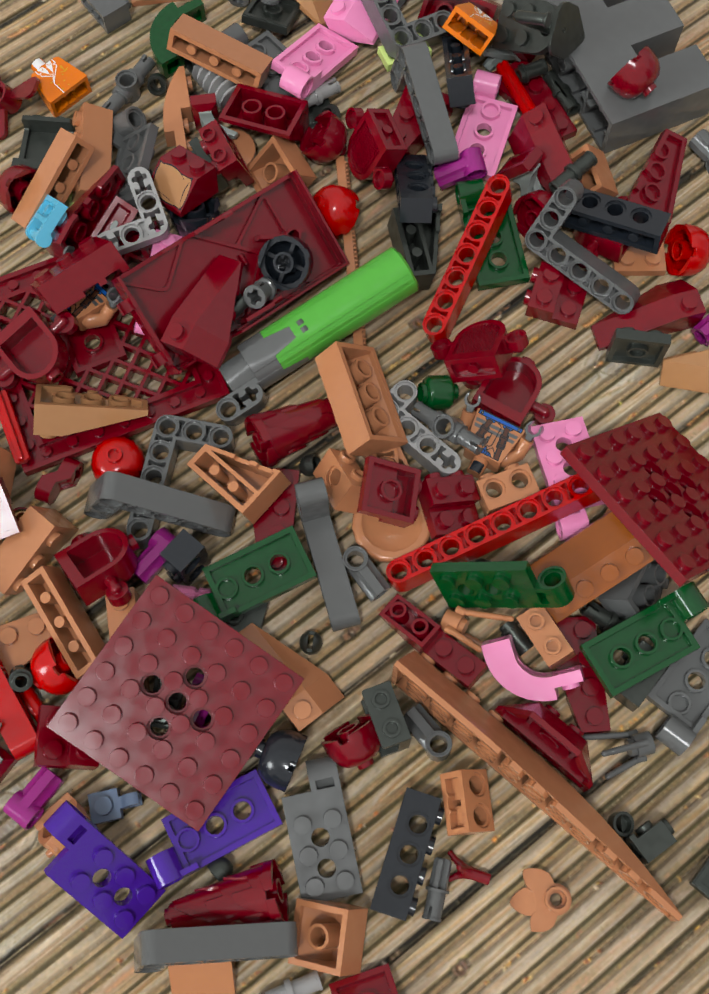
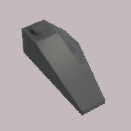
M654 560L601 594L598 600L605 610L615 612L618 615V619L625 621L660 600L662 590L668 589L670 580L666 578L667 573Z

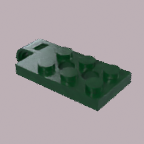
M482 178L455 182V196L463 231H465L484 189ZM511 203L496 234L500 241L492 243L477 275L476 284L478 291L529 283L530 275ZM487 212L484 216H490L494 212ZM478 234L474 237V239H479L483 237L484 234ZM499 257L505 261V264L497 266L491 260Z
M290 526L203 568V573L213 593L203 594L194 598L193 601L223 622H227L318 577L293 526ZM277 557H284L287 560L286 567L281 571H276L271 567L272 561ZM252 569H257L261 572L260 580L253 584L246 581V574Z
M528 561L432 563L430 573L449 608H456L457 606L483 609L560 608L568 605L575 595L566 571L559 566L545 568L538 575L537 579Z
M694 581L658 600L654 605L583 643L579 648L611 699L698 650L700 645L685 622L709 608V604ZM644 636L651 639L653 642V649L651 651H644L639 647L638 639ZM617 650L624 651L628 656V664H617L613 659V653Z

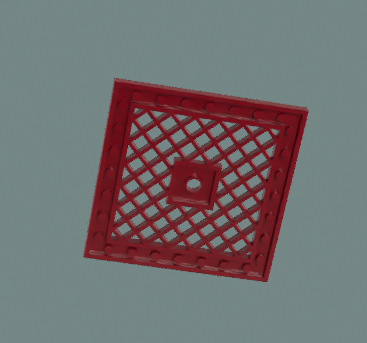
M154 220L155 231L156 229L160 230L156 220ZM135 230L128 232L126 241L131 243L137 241L140 236L139 232ZM122 241L119 242L120 246L124 245ZM152 244L121 256L127 265L130 262L139 264L150 257ZM53 257L0 277V323L8 325L28 307L32 298L41 300L30 284L36 281L34 277L44 269L50 270L56 266L58 258ZM120 269L113 272L115 273L114 278L123 274ZM108 281V283H106L102 287L107 288L108 291L110 288L114 287V285L112 282ZM41 300L37 310L52 324L49 320L52 315L44 313L47 307ZM7 307L16 310L12 319L3 316ZM118 309L106 326L85 331L77 329L71 335L61 334L62 339L67 345L70 360H68L64 376L58 385L72 386L76 389L75 392L87 393L88 390L98 391V394L109 398L111 394L105 393L104 390L108 382L118 385L115 392L116 395H122L126 388L136 392L133 398L141 399L142 395L150 397L145 399L148 401V416L66 436L43 439L40 435H33L36 386L28 383V380L19 377L15 387L11 389L0 387V391L6 390L9 394L31 456L28 463L21 464L25 475L28 477L61 464L66 457L74 459L92 452L101 442L111 437L128 438L154 428L157 419L163 415L182 417L218 403L223 397L230 394L219 369L196 361L182 371L186 375L181 383L171 379L173 375H169L168 371L165 376L154 373L156 368L152 362L147 370L138 367L137 365L141 357L150 359L155 354L145 350L149 343L146 336L134 333L136 322L134 317L129 325L119 322L122 314ZM116 329L125 332L122 340H120ZM132 335L143 338L138 347L128 344ZM97 339L100 341L97 348H87V343L90 340ZM125 351L134 353L130 363L124 361L128 359ZM0 356V366H6L7 364ZM116 366L126 369L122 379L112 376ZM107 367L105 373L98 371ZM74 370L78 378L82 377L80 382L70 379ZM133 373L144 376L139 386L129 382ZM91 376L101 379L97 389L87 386ZM150 379L161 382L157 392L146 389ZM168 385L174 387L173 389L165 392ZM24 389H27V390H30V391L33 392V394H32V396L30 397L29 401H28V398H27V395H26V392H25Z

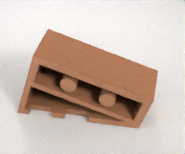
M205 444L187 463L203 481L252 524L263 515L291 484L280 470L267 468L255 461L245 460L233 453Z
M30 505L18 521L21 532L6 537L0 545V592L2 594L17 595L23 592L25 589L21 581L42 565L45 566L79 530L56 509Z

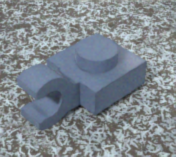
M113 788L87 794L91 822L94 825L124 819L123 809L143 805L142 794L138 793V791L121 796L120 789Z

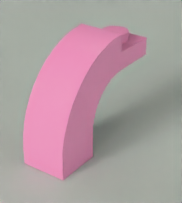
M512 634L484 641L481 645L484 659L494 678L505 689L519 697L533 701L558 700L559 692L557 687L562 686V690H570L580 686L579 682L584 681L581 664L552 672H539L529 668L519 658Z

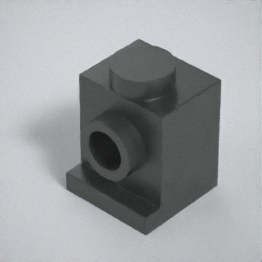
M664 818L653 824L648 820L635 830L638 836H635L633 833L623 838L628 847L643 864L650 863L677 842L672 835L675 833L674 829Z

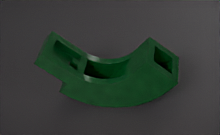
M201 0L186 2L179 8L174 2H171L157 14L151 25L150 44L157 69L166 79L172 77L179 66H184L186 69L184 58L166 49L170 28L183 13L200 22L206 21L204 3Z

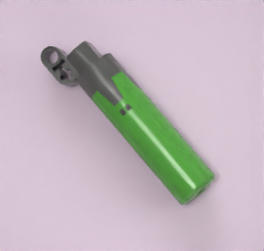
M390 247L239 344L237 348L240 353L223 363L219 369L233 392L223 397L217 403V416L230 427L243 423L247 416L256 414L265 408L267 396L263 390L321 354L335 341H341L416 293L419 287L417 279L401 253L395 248ZM252 393H254V394L256 395V398H257V399H256L255 401H253V402H252V400H251V398H250V395H251ZM240 400L242 401V403H243L244 406H245L244 409L241 407V405L238 403V401H240ZM236 407V412L232 417L224 416L227 408Z

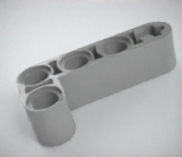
M408 380L396 383L389 391L403 429L413 431V434L406 435L408 443L400 447L430 473L439 472L441 477H447L460 470L461 459L459 455L410 414L411 410L415 408L413 406L417 400L416 385ZM408 394L411 398L404 400L399 398V395ZM430 446L434 451L425 453L420 448Z

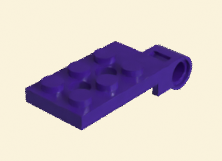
M255 769L233 781L199 831H196L173 814L161 819L173 847L157 853L145 862L158 890H162L206 867L216 859L230 854L283 825L257 770ZM241 802H246L251 807L250 816L244 820L237 819L234 814L235 807ZM213 817H220L224 822V828L219 834H211L208 831L207 824Z
M66 800L43 824L65 846L44 869L45 874L123 939L166 891L165 888L158 890L152 876L107 838L96 825L69 801ZM98 870H108V876L104 881L100 883L93 882V876ZM129 888V894L124 900H114L115 893L119 889Z

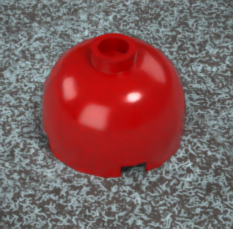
M333 184L322 187L316 192L313 199L333 235L338 239L337 236L340 234L346 235L355 225L359 215V209L356 208V200L359 201V198L354 191L340 185Z
M677 224L669 230L664 244H668L667 253H665L668 274L687 277L703 271L709 263V235L707 232L691 224Z
M111 437L101 442L95 448L91 458V469L96 480L107 471L120 472L140 478L146 457L143 450L133 440L126 437Z
M52 636L35 649L30 660L33 684L38 689L59 696L71 693L80 679L75 678Z

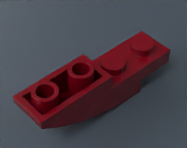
M398 593L379 613V616L420 654L422 652L427 654L436 663L435 667L442 672L446 671L468 690L474 686L488 669L486 663L442 631L439 624Z

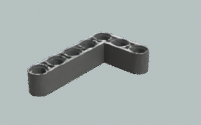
M361 0L385 51L392 58L396 57L400 46L425 41L427 46L431 47L441 43L442 37L449 35V32L438 26L444 25L451 14L448 11L441 10L407 23L396 0Z
M425 41L400 46L390 71L392 87L395 92L403 91L407 85L430 164L436 166L456 161L459 158L458 146L428 46Z
M568 179L553 193L526 233L525 244L532 252L614 312L627 314L633 309L640 298L639 288L560 230L584 195L583 184L579 180ZM564 190H569L573 194V199L567 198ZM550 211L555 212L558 215L559 220L553 219L550 215ZM536 232L541 233L544 236V240L539 239L536 236ZM557 248L563 249L566 256L559 254ZM578 263L585 265L587 271L581 270ZM599 279L606 280L609 286H603ZM620 295H626L630 302L622 300Z
M174 415L159 417L153 429L140 479L151 481L153 478L159 477L162 478L159 484L170 487L179 450L197 453L205 444L233 453L235 441L231 429L221 424ZM167 428L175 429L174 432L169 435L163 434V432ZM194 433L202 434L201 437H199L196 440L189 439V437ZM220 438L228 439L223 445L216 444V441ZM162 452L169 453L165 459H156L157 455ZM130 512L126 526L127 535L132 534L140 547L139 549H146L149 540L159 529L160 520ZM139 529H148L145 536L141 538L135 537Z
M107 471L90 485L84 514L96 519H108L121 509L210 535L230 537L236 509L232 505L120 472Z
M323 477L294 484L300 519L332 630L335 632L360 625L358 609L331 521L329 498Z
M294 921L151 929L141 931L134 939V973L159 972L168 966L280 959L298 956L297 925Z

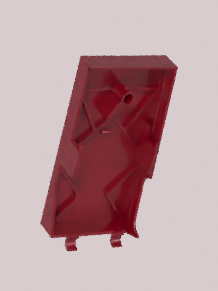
M297 169L111 280L123 299L122 302L116 305L122 316L131 312L156 352L150 358L156 370L164 365L169 375L181 374L184 369L196 362L193 359L173 352L160 340L173 314L219 254L243 263L239 290L242 296L244 290L249 285L264 277L261 268L258 267V257L261 248L268 240L281 235L298 237L307 243L312 251L314 260L311 275L299 287L289 290L276 289L275 297L267 301L261 308L254 309L248 307L235 319V324L231 327L230 334L232 338L244 333L350 264Z

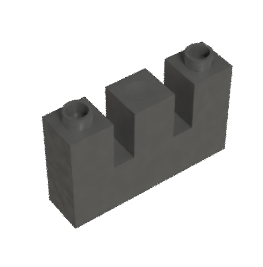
M544 0L557 7L562 2H570L579 7L585 33L584 41L566 59L552 56L549 52L544 54V56L562 82L568 84L571 88V94L581 106L578 114L599 150L603 151L604 154L663 132L666 128L670 129L708 114L709 61L705 59L696 44L675 52L684 24L668 0ZM648 45L657 56L661 67L660 75L654 82L657 87L646 97L642 94L634 99L620 97L607 83L631 59L637 57L639 52Z

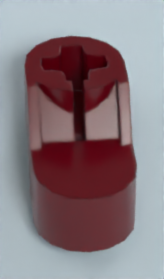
M66 457L57 471L41 476L34 491V498L52 505L61 490L76 487L82 476L84 464Z

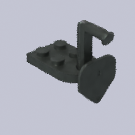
M503 0L492 48L530 55H544L549 52L552 56L566 59L585 38L579 7L570 2H562L557 7L544 0Z

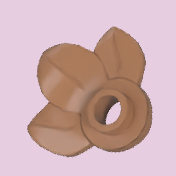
M537 868L524 869L522 875L526 887L516 892L509 903L518 913L531 916L530 929L532 932L548 931L554 926L557 917L569 910L572 902L571 894L565 886L554 883L548 872ZM554 893L558 894L561 898V902L557 906L550 902V897Z

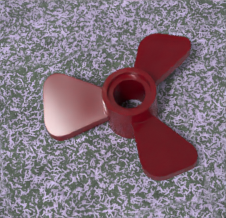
M0 77V140H4L8 136V114L16 113L21 107L22 100L30 99L35 95L40 83L39 78L31 77L13 89L3 83Z

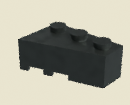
M443 203L437 204V213H432L431 223H399L398 208H393L387 224L392 247L401 253L410 266L419 285L418 291L429 290L436 274L438 236Z

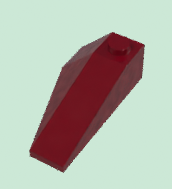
M545 102L521 115L508 141L514 155L536 145L539 147L543 155L540 160L541 165L538 168L537 178L540 184L547 191L551 192L548 184L564 171V167L567 164H573V159L556 119Z
M113 165L65 211L67 213L66 219L60 226L56 225L51 233L52 243L49 247L45 248L51 256L61 257L63 250L67 246H74V251L79 248L78 244L83 239L91 236L126 180L119 166Z
M219 254L173 314L160 341L177 354L220 369L232 342L230 332L232 321H235L236 316L234 306L236 296L239 295L243 263Z
M680 279L656 285L640 295L638 302L629 313L618 314L613 312L593 324L591 331L597 348L601 351L608 348L616 328L632 327L639 331L658 330L664 334H670L696 326L706 314V309L697 288Z

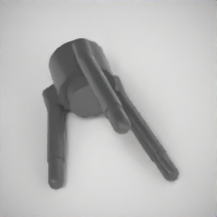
M637 729L627 732L590 733L583 735L585 740L628 738L625 740V745L602 751L601 755L603 757L626 751L630 757L634 756L633 759L605 775L607 780L638 763L647 761V755L654 754L656 751L653 737L649 731L638 733Z

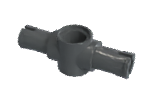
M143 54L133 69L130 68L118 72L115 77L116 86L112 90V95L102 107L113 110L114 117L124 104L137 102L141 97L140 88L145 83V77L156 66L155 61Z
M421 401L416 402L413 406L420 411L412 409L411 415L427 424L437 438L448 440L455 445L460 444L476 455L483 451L476 444L485 447L486 439L469 431L460 418L447 415L442 411H435ZM450 422L451 429L446 434L445 427Z

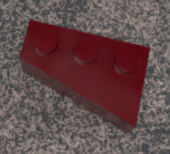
M406 85L394 112L393 119L408 149L405 154L416 155L424 147V142ZM442 92L448 116L450 118L453 113V108H450L448 94Z
M89 236L78 244L79 248L72 254L68 252L56 260L57 265L52 269H44L34 277L36 281L30 285L49 311L59 314L86 297L85 292L97 283L100 287L108 283V280L105 278L118 269L122 273L130 269L110 240Z

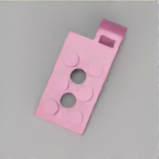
M318 23L274 58L271 69L282 75L279 82L280 88L304 100L356 56L359 46Z
M477 69L473 80L476 104H471L465 108L455 139L459 154L470 147L481 148L488 172L482 180L488 181L490 177L497 173L518 106L496 100L502 75ZM480 129H486L490 132V134L483 136L480 135L477 131Z
M582 416L531 426V431L534 434L538 433L541 426L544 427L543 433L538 437H534L533 447L546 487L573 476L564 471L563 468L570 465L560 455L562 451L558 450L556 445L558 443L570 445L590 438ZM578 488L574 492L583 494L587 492V489ZM552 500L551 506H558L562 502L559 500ZM601 500L586 508L604 505V502ZM585 508L555 522L556 532L561 542L568 540L590 525Z

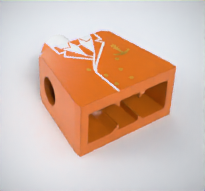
M468 2L456 5L442 28L477 55L481 56L495 36L498 24L475 5Z
M54 57L47 63L38 58L31 65V69L34 71L31 77L35 76L40 79L36 92L54 117L60 116L92 92L87 75L60 57Z

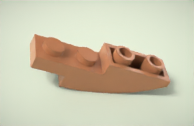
M184 66L178 67L169 84L163 108V127L167 147L181 145L187 150L192 151L193 149L188 143L191 139H186V134L190 133L189 123L194 122L189 91H193L191 75L186 76Z

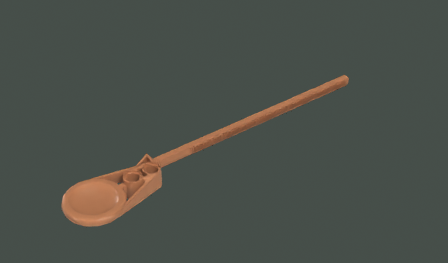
M338 156L335 159L337 183L351 190L349 164L344 160V156ZM355 225L349 233L343 235L344 254L350 263L346 266V275L359 268ZM365 325L352 333L353 344L367 346ZM400 447L371 455L409 466ZM417 498L416 505L419 509L418 517L414 524L406 528L379 522L377 517L353 513L352 531L357 545L366 550L369 557L383 563H390L392 560L426 545L431 536L419 498Z

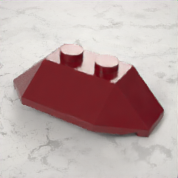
M538 702L498 705L494 711L504 720L502 722L503 725L583 792L588 791L593 786L588 742L583 738L584 734L578 727L571 723L569 725L564 723L559 718L560 713L549 704L544 706Z

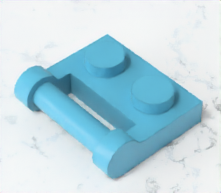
M47 194L26 227V236L42 248L49 247L52 243L51 233L56 225L60 226L66 219L67 213L65 211L68 207Z

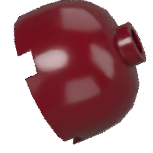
M647 45L639 52L637 57H634L622 67L607 84L620 97L634 99L641 94L646 97L657 87L654 82L660 75L661 68L657 56Z
M323 111L314 119L318 122L314 128H307L299 146L303 155L320 164L332 162L338 156H343L347 150L346 144L348 140V132L344 122L331 111Z
M23 164L14 165L4 170L0 175V204L12 215L37 171L33 167Z
M545 190L532 191L521 196L515 202L513 213L514 215L517 214L518 223L516 225L524 238L553 195L552 192ZM550 211L551 217L558 220L557 214ZM536 232V236L539 239L544 240V236L541 233Z
M369 714L358 716L359 723L350 724L347 721L324 737L325 741H321L326 754L338 766L345 768L357 766L358 770H362L374 763L373 757L380 751L381 744Z

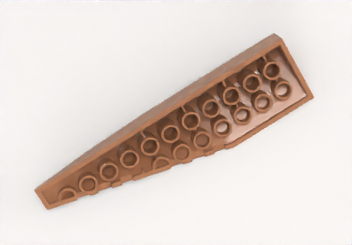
M414 650L397 660L393 665L391 679L395 686L416 704L420 703L429 715L668 919L680 921L683 917L621 837L552 766L502 724L504 720L500 715L491 709L486 711L479 705L481 701L475 694L469 690L466 692L461 690L456 685L458 681L448 672L444 671L442 674L434 667L436 664L434 660L424 652L419 654Z

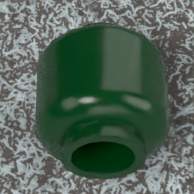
M428 375L417 387L418 401L423 402L433 410L450 409L453 406L454 400H457L459 396L458 385L454 384L448 375Z

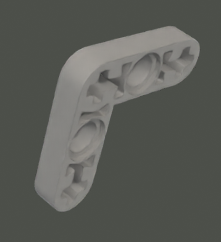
M135 167L129 172L127 177L141 219L102 232L97 236L110 240L120 255L162 241L170 233V225L153 178L144 167ZM142 176L144 179L145 191H142L138 184L137 177ZM147 198L156 200L154 208L150 210L142 208V203ZM156 216L161 225V231H155L151 217ZM138 231L140 236L137 241L132 243L126 241L128 232ZM117 236H120L124 244L123 246H120Z

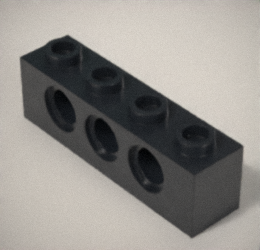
M453 35L442 37L450 108H466L471 104H476L469 48Z
M405 154L395 168L394 180L399 223H431L432 213H437V197H435L433 175H431L432 166L427 164L426 155Z
M584 188L582 199L563 226L658 254L668 232L671 213ZM567 190L565 196L573 199V194Z
M408 787L406 788L370 910L406 921L407 915L414 916L418 898L413 897L416 885H423L427 868L422 866L425 854L430 856L432 854L436 837L431 836L434 824L440 826L444 814V808L440 807L441 798ZM413 817L424 819L426 823L425 831L419 834L414 833L409 827L410 819ZM405 846H411L417 852V859L412 864L404 863L400 858V851ZM396 876H402L408 882V890L402 895L394 893L391 889V881Z

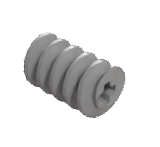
M197 64L193 67L192 78L203 88L206 94L215 93L217 106L222 111L237 84Z

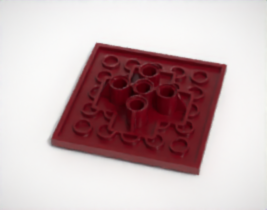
M657 413L565 446L560 455L679 587L709 572V461L691 446L690 441L672 426L671 421L666 416Z
M156 575L46 727L193 829L199 831L299 688L304 678ZM191 668H199L203 671L204 679L200 683L193 684L187 679V672ZM155 675L160 678L162 685L158 691H150L146 688L145 679L148 676ZM174 693H181L186 698V705L182 708H174L170 705L169 697ZM199 710L208 711L211 715V720L206 725H198L194 721V714ZM156 718L165 719L169 725L168 730L164 733L155 732L152 728V721Z

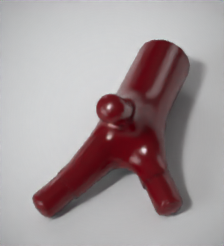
M452 850L448 851L447 854L458 870L449 876L448 882L457 879H470L484 885L489 884L491 873L468 865L459 859Z

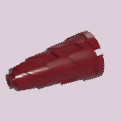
M328 398L315 399L298 405L290 404L271 411L247 416L244 421L246 435H252L253 439L250 446L260 464L267 468L275 466L284 458L307 447L306 444L328 433L329 430L338 426Z
M275 859L250 866L248 870L223 877L222 881L197 888L195 892L172 901L168 908L164 910V918L168 928L286 922L289 919L287 892L283 893L281 886L285 882L281 869Z

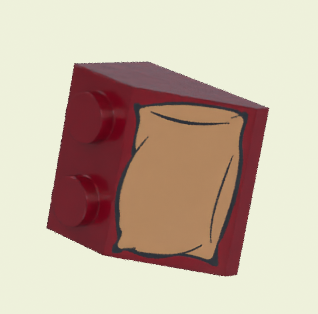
M181 145L161 156L152 174L162 206L180 217L219 192L216 166Z

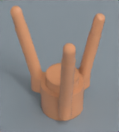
M457 606L455 611L447 609L440 626L445 633L454 636L475 651L482 652L481 645L483 642L466 632L469 620L465 619V616L513 622L514 617L469 610Z

